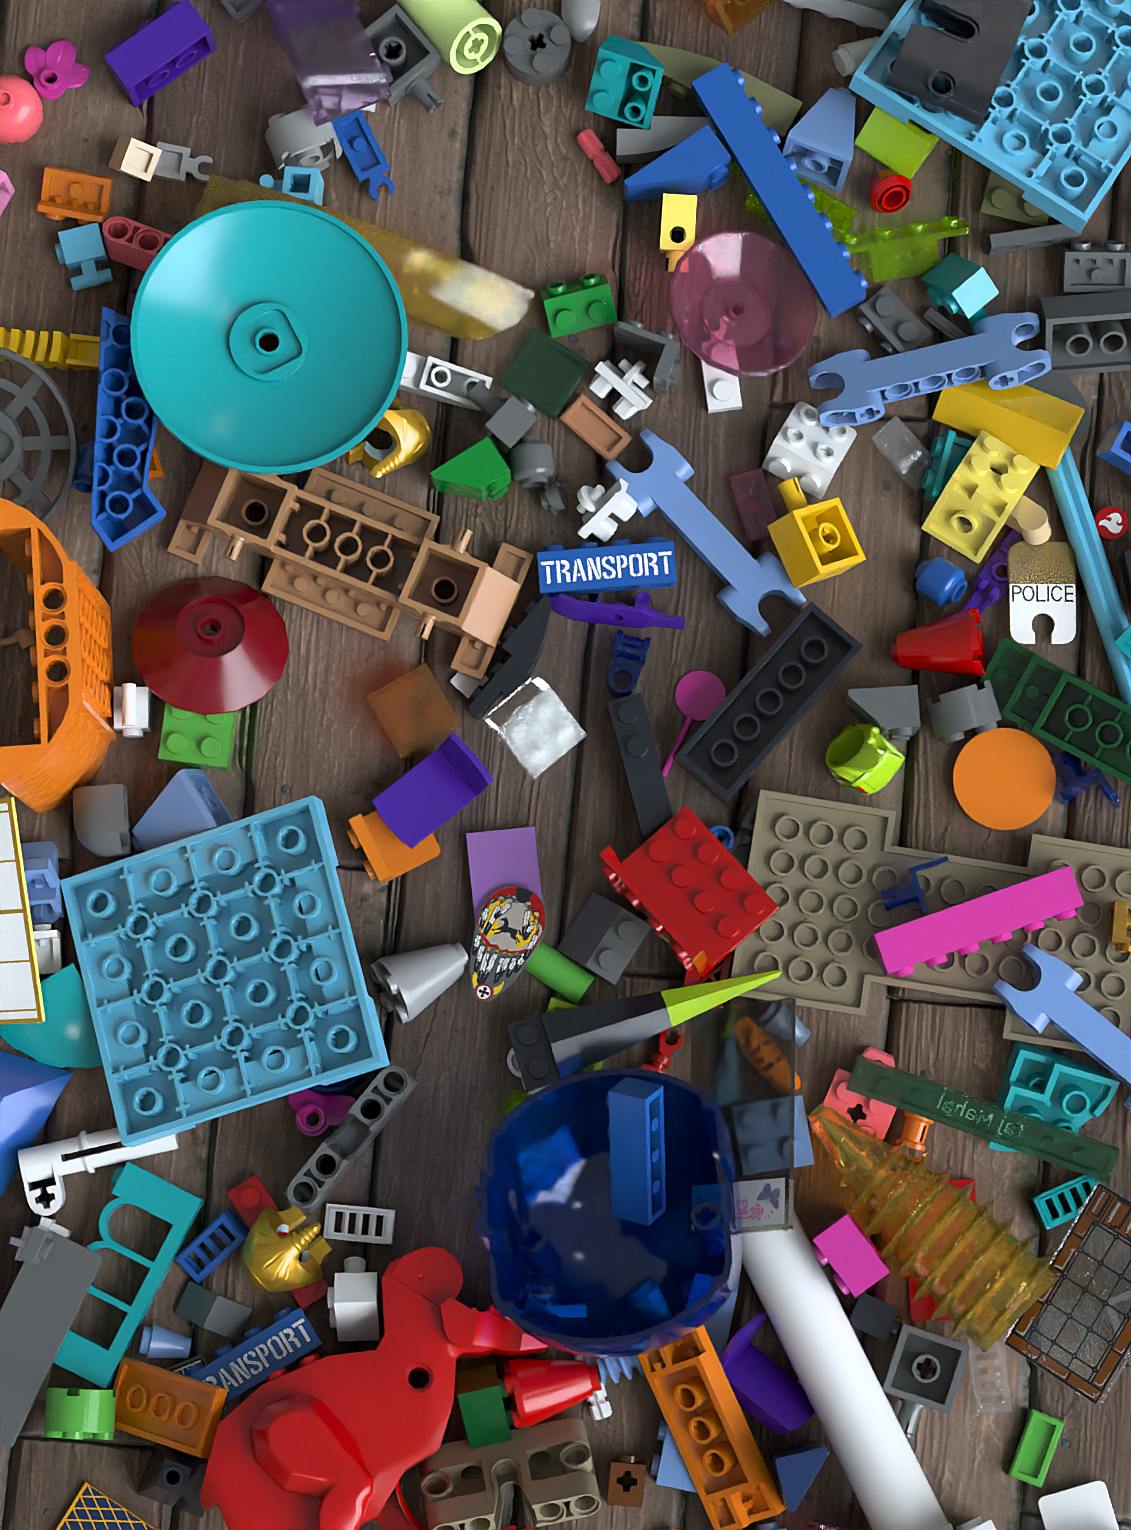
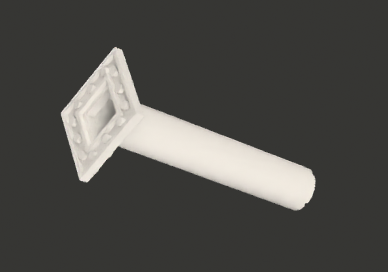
M786 1193L784 1224L727 1228L726 1231L872 1530H954L951 1523H948L819 1259L812 1251V1245ZM981 1517L973 1518L955 1527L956 1530H996L991 1519L983 1522Z

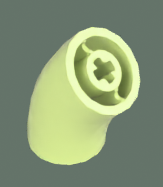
M396 0L405 14L437 49L444 61L459 73L470 74L484 68L499 50L502 41V28L477 0Z

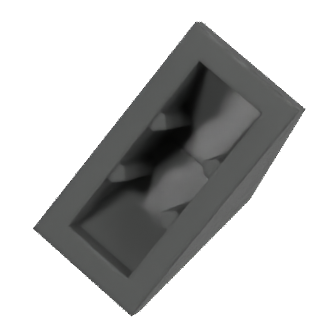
M189 1280L175 1313L205 1329L239 1341L253 1309Z

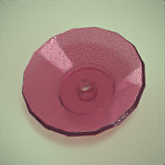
M721 230L695 241L677 261L668 288L671 318L684 344L708 366L733 376L765 377L791 366L810 344L817 321L814 292L789 251L779 242L753 231ZM732 307L740 311L739 316L732 312Z

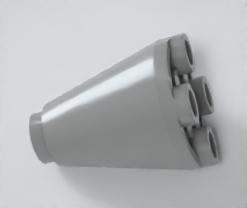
M448 943L382 957L369 965V971L374 981L380 984L383 991L379 994L382 1006L387 1012L393 1010L399 1023L403 1024L413 1020L465 973V970L470 967V960L460 943L454 945Z

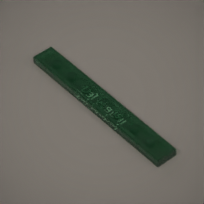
M861 1055L857 1056L846 1083V1090L1106 1183L1120 1153L1119 1148Z

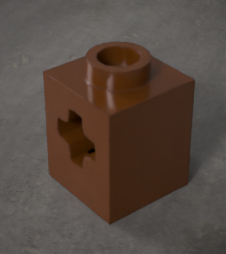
M618 1454V1461L611 1460L607 1505L642 1508L646 1463H639V1456ZM624 1471H631V1477L637 1479L636 1484H630L629 1490L623 1489L622 1483L616 1482L617 1477H623Z

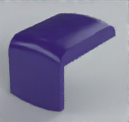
M454 732L437 750L373 799L372 803L388 829L402 843L413 849L479 796L494 779L476 755Z
M762 1310L730 1340L719 1361L738 1404L775 1434L786 1435L804 1424L815 1411L803 1386L751 1344L768 1316L766 1311Z

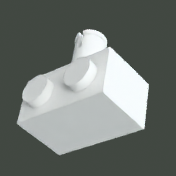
M349 1257L344 1260L345 1273H335L334 1287H328L330 1328H337L338 1341H380V1300L377 1272H365L366 1261L363 1258Z

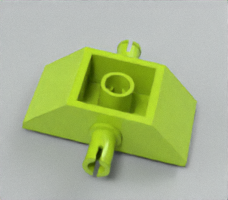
M875 106L854 145L888 169L894 170L911 180L938 143L940 137L912 119H909L905 124L883 109Z

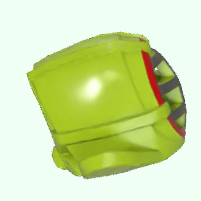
M850 723L833 738L826 753V764L833 778L842 786L861 792L863 795H870L885 787L905 759L903 754L879 733V728L873 723H859L856 726Z

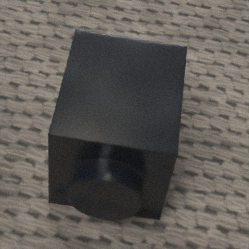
M863 1292L857 1296L848 1316L852 1327L883 1341H887L888 1336H896L903 1318L898 1316L899 1308Z

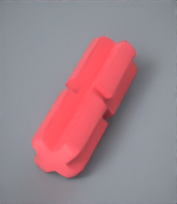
M589 128L581 132L577 136V143L589 160H594L593 165L604 181L611 183L618 179L621 175L620 168L610 154L604 152L605 147L593 130Z

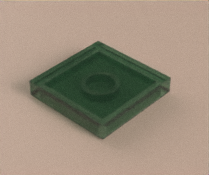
M533 328L498 382V386L518 399L520 397L525 398L536 410L556 421L590 368L591 362L536 328Z

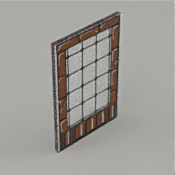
M1097 1181L1030 1294L1027 1302L1032 1306L1012 1325L1002 1343L1020 1354L1023 1359L1029 1360L1075 1391L1077 1395H1081L1100 1408L1131 1357V1201L1125 1198L1122 1193H1117Z

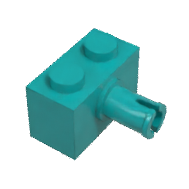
M954 253L948 255L922 277V280L928 287L926 295L937 307L940 305L944 306L953 315L958 313L964 316L971 325L972 330L976 322L989 317L983 306L999 293L982 266Z

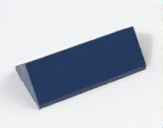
M817 1440L768 1452L779 1496L783 1505L792 1513L797 1509L830 1453V1450Z

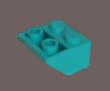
M610 34L598 51L585 110L649 130L665 66L643 45Z

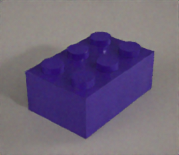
M189 0L172 2L163 10L162 16L153 22L149 20L141 24L136 29L134 36L127 41L120 40L108 49V54L104 56L112 77L135 108L217 50L211 29Z

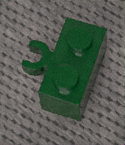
M491 1364L455 1373V1385L470 1449L512 1440L509 1425L514 1424L511 1403L505 1405L502 1398L509 1396L504 1376L497 1378L495 1365Z

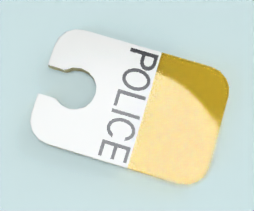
M1026 541L1013 544L1007 554L1008 632L1010 638L1018 644H1035L1032 620L1038 614H1045L1051 619L1053 624L1052 631L1049 634L1050 644L1069 643L1076 634L1075 553L1072 546L1065 542H1044L1039 545H1031Z

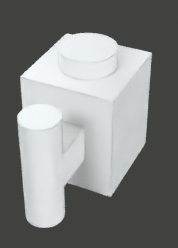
M125 683L122 684V687H114V729L117 732H122V737L141 738L143 737V732H152V692L148 686L136 687V684Z

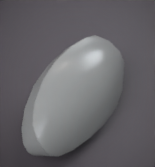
M562 0L561 14L563 22L569 29L570 36L576 42H585L596 28L600 12V0Z

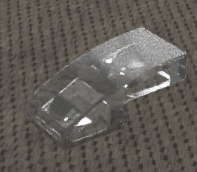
M895 415L870 441L893 464V469L917 492L922 487L925 472L927 469H931L934 458Z

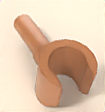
M26 628L20 629L15 635L0 639V647L14 645L19 642L22 651H28L31 646L36 645V633Z

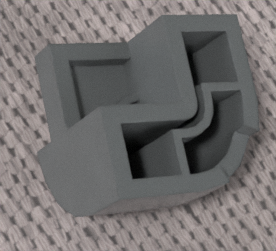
M108 784L73 789V824L76 837L82 846L100 859L116 861L134 856V844L131 840L133 825L129 822L127 787L124 784Z

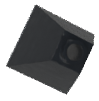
M155 1442L137 1494L203 1518L205 1511H203L199 1499L209 1459L200 1458ZM172 1470L179 1473V1482L173 1478Z

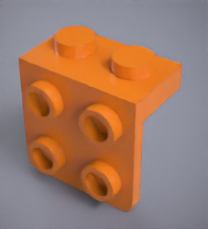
M377 811L364 817L359 814L349 819L352 828L346 832L355 849L362 846L368 858L362 861L370 879L378 877L381 885L436 858L440 854L441 850L433 833L413 849H410L388 829Z

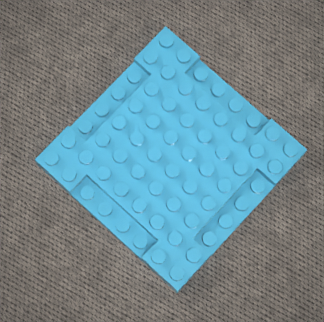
M906 0L853 75L848 88L905 124L909 119H912L1024 190L1023 199L1080 234L1131 156V0H1034L980 127L952 115V112L948 110L936 114L930 113L922 107L918 97L908 96L885 85L912 23L944 30L966 39L964 36L933 21L918 10L922 0ZM933 89L935 92L943 94L940 90Z
M312 795L60 880L122 1145L133 1148L195 1128V1124L319 1084L326 1086L390 1065L374 1001L367 993L336 871V866H339L323 801Z

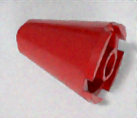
M977 607L969 608L897 634V641L891 642L893 662H899L900 667L903 669L985 676L984 670L987 667L984 633L981 634L980 628H977V624L982 623L979 609Z

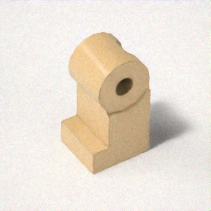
M1022 494L1004 524L1021 533L1023 539L1028 544H1042L1051 536V527L1048 523L1046 511Z

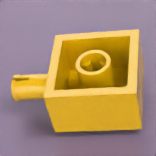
M797 477L777 485L789 513L768 525L767 528L794 589L842 574L866 560L839 497L808 505Z

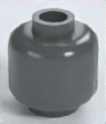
M539 436L520 438V444L513 446L509 451L513 479L520 482L524 488H535L548 484V479L555 474L552 446L547 442L540 441Z

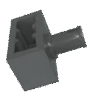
M479 381L466 395L467 398L489 416L487 418L488 422L482 428L480 434L485 438L489 437L493 445L504 456L538 419L533 414L536 409L525 398L520 397L516 399L512 395L507 401L505 399L501 401L482 381Z

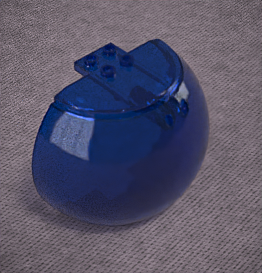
M634 1068L601 1069L568 1077L543 1088L528 1097L500 1121V1127L492 1129L487 1144V1170L480 1171V1185L475 1186L476 1204L481 1209V1217L475 1220L478 1239L484 1240L486 1254L490 1255V1292L495 1307L503 1319L509 1320L511 1324L526 1335L555 1349L585 1357L620 1358L645 1354L677 1342L700 1328L717 1313L730 1297L731 1292L737 1290L743 1256L740 1196L728 1129L720 1106L715 1098L709 1099L708 1094L694 1085L664 1073ZM625 1077L663 1085L666 1211L649 1226L613 1217L612 1202L609 1199L611 1171L608 1168L610 1140L607 1136L609 1108L607 1107L606 1100L608 1091Z

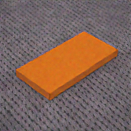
M123 1356L113 1387L116 1390L115 1428L200 1458L209 1459L228 1389Z

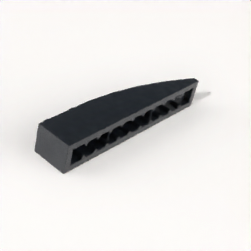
M641 693L608 701L607 710L644 843L673 818Z

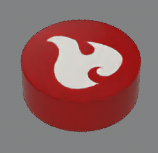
M1115 506L1101 509L1094 518L1100 539L1107 542L1119 540L1128 529L1129 521L1126 513Z

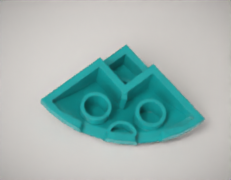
M74 963L40 982L46 1021L41 1023L0 1024V1036L14 1049L20 1050L34 1058L37 1062L59 1068H94L103 1066L83 977Z
M1015 1041L997 1097L987 1147L1005 1152H1029L1034 1146L1047 1143L1057 1145L1077 1135L1079 1127L1085 1124L1091 1117L1097 1118L1100 1116L1113 1098L1120 1084L1119 1079L1060 1054ZM1002 1119H1003L1004 1121H1003L1002 1126H1001V1128H1000V1132H1001L1002 1134H999L997 1131H998L999 1125H1000V1123H1001V1121H1002ZM1017 1121L1028 1124V1126H1022L1019 1136H1017L1021 1124L1017 1123ZM1007 1122H1012L1015 1125H1007L1013 1129L1012 1133H1008L1006 1130L1003 1131Z

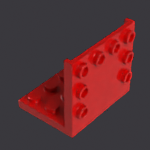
M687 805L622 863L619 862L610 845L598 854L603 862L599 868L603 871L607 882L619 895L623 893L636 909L639 908L659 935L662 934L671 943L670 947L673 949L675 957L688 972L694 969L701 978L780 909Z

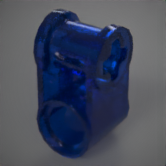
M618 629L607 676V688L612 696L620 699L635 693L642 667H644L651 638L640 639L624 634L623 630ZM620 673L626 674L631 678L632 683L626 688H619L613 683V678Z

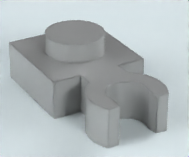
M163 142L157 143V148L161 149L162 152L152 177L184 184L187 174L192 175L194 180L199 183H209L210 176L200 174L198 167L203 164L212 166L213 159L211 157L202 155L192 159L190 158L191 148Z

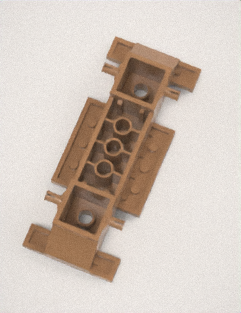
M206 459L167 549L168 554L200 566L210 540L214 535L229 542L222 555L228 560L230 558L231 561L236 562L242 547L273 560V563L261 588L262 592L388 643L401 612L420 620L414 633L419 638L421 636L422 639L428 640L433 625L463 638L450 668L481 682L485 677L534 560L533 554L503 542L491 568L487 563L472 558L465 551L473 534L472 531L467 529L465 532V528L459 527L452 545H441L431 540L440 521V516L320 467L312 469L304 490H300L296 485L281 480L277 475L244 473L225 468ZM254 507H261L265 510V516L259 522H251L247 519L248 512ZM442 584H449L453 586L455 592L451 598L444 600L436 596V589Z

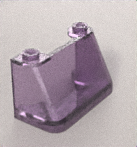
M263 0L277 41L282 51H285L299 82L302 94L307 100L316 127L392 97L388 83L393 81L392 74L386 62L380 64L359 20V18L363 17L357 0Z

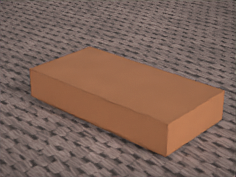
M583 393L559 417V420L607 463L612 458L615 459L632 441V437Z

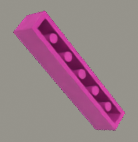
M1067 866L870 936L884 976L893 973L894 978L897 979L914 973L913 966L919 963L926 962L929 968L946 962L945 954L958 950L960 956L980 950L979 942L991 939L994 945L1011 939V931L1023 927L1025 933L1045 927L1043 920L1056 916L1058 922L1077 915L1075 909L1083 906L1084 903L1071 867Z

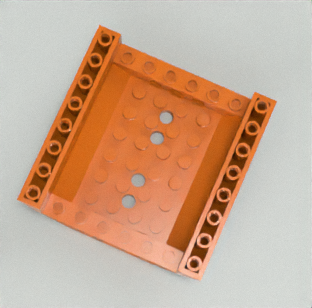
M0 498V546L3 552L7 553L8 558L12 559L13 564L17 565V569H20L27 577L29 596L34 595L35 609L29 610L30 631H36V645L31 646L30 657L32 667H37L38 681L32 682L33 702L39 703L40 717L34 718V734L36 740L41 739V744L0 747V784L37 814H44L70 800L73 789L85 787L104 761L110 743L117 742V731L114 729V667L111 607L78 562L73 561L61 543L42 521L21 506ZM53 593H59L60 600H64L63 604L57 609H48L46 607L48 596ZM60 628L61 633L65 635L64 641L55 646L48 644L49 633L54 629ZM63 664V668L67 671L66 677L58 682L51 681L49 673L52 667Z

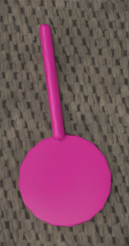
M703 670L692 671L685 675L677 684L675 692L676 705L681 713L686 716V720L661 771L663 777L667 776L692 721L707 720L726 698L723 683L720 678L711 672Z

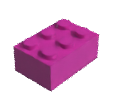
M846 1210L814 1234L813 1241L815 1244H813L812 1251L823 1266L828 1263L831 1264L836 1271L833 1279L845 1295L851 1291L856 1298L890 1272V1265L849 1210Z

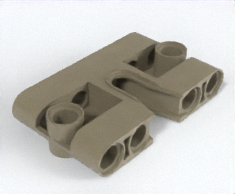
M565 1418L533 1425L528 1428L510 1430L512 1440L470 1449L468 1439L440 1445V1449L436 1454L419 1463L421 1491L424 1498L428 1530H500L503 1510L500 1492L502 1487L509 1483H516L521 1487L523 1502L536 1527L595 1514L601 1507V1500L584 1421L579 1418Z

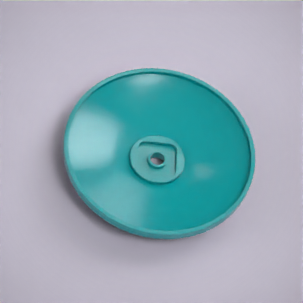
M257 200L233 204L205 214L188 224L166 243L151 262L137 291L132 310L130 340L133 367L142 393L158 420L180 443L206 460L228 469L260 475H283L316 468L335 460L360 443L377 426L395 398L402 379L407 356L408 329L404 304L393 275L376 250L358 232L330 214L309 206L277 200ZM264 335H273L277 338L279 346L272 352L264 351L259 346L260 338Z

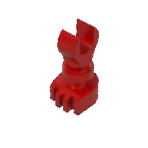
M668 1029L661 1032L658 1039L657 1054L653 1053L650 1058L652 1064L639 1065L634 1076L639 1080L663 1085L664 1087L668 1075L663 1071L664 1069H669L671 1055L682 1046L683 1034L680 1035L675 1045H668L665 1042Z

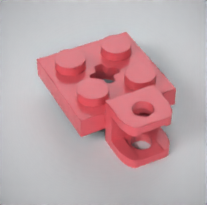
M870 1046L862 1053L854 1073L838 1067L811 1132L876 1159L902 1097L901 1093L887 1088L895 1068L894 1057ZM880 1060L883 1063V1067L880 1070H873L870 1067L871 1062ZM857 1103L863 1105L862 1111L867 1114L865 1119H858L857 1122L850 1121L851 1115L847 1113L848 1107L855 1108Z

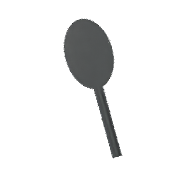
M930 307L923 316V318L951 340L969 337L933 307ZM1051 368L1046 374L1024 383L1027 386L1083 408L1085 412L1069 445L1079 442L1086 436L1091 423L1089 407L1082 393L1067 377Z

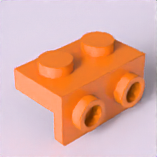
M47 165L44 170L41 201L37 203L36 211L45 212V217L55 220H64L65 216L77 218L78 223L82 225L96 222L102 223L109 216L114 177Z

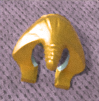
M395 398L386 414L376 426L390 433L393 441L390 449H375L367 441H361L345 453L344 461L349 465L354 461L362 460L367 470L371 471L370 476L374 478H379L404 465L414 463L423 456L431 442V431L428 423L419 410L412 407H404L405 403L401 399Z
M294 1205L288 1210L280 1212L275 1211L271 1207L265 1208L253 1224L243 1246L241 1254L242 1268L247 1279L254 1286L268 1292L298 1289L320 1280L323 1276L320 1264L323 1257L332 1250L321 1235L312 1241L321 1229L320 1223L317 1221L310 1222L308 1225L299 1227L298 1230L289 1233L307 1218L303 1211ZM277 1231L286 1232L288 1235L279 1236ZM302 1252V1260L299 1262L298 1258Z

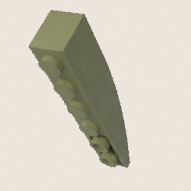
M632 41L643 45L665 66L661 83L668 86L667 90L671 94L685 99L687 96L698 102L691 91V82L723 64L712 58L681 49ZM739 70L746 83L742 87L748 98L755 97L763 111V114L760 116L766 127L771 125L781 141L779 145L783 146L789 131L793 128L802 111L803 102ZM698 102V103H697V106H698L700 109H702L701 105H700L699 102Z

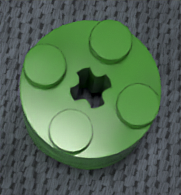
M46 1387L44 1437L113 1440L115 1432L116 1390Z

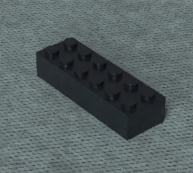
M810 601L675 755L674 761L727 805L861 652L863 645Z

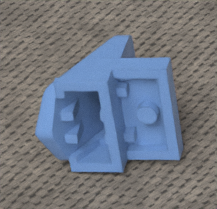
M52 841L20 843L32 925L53 924L59 917H64L63 892L59 879L58 849Z

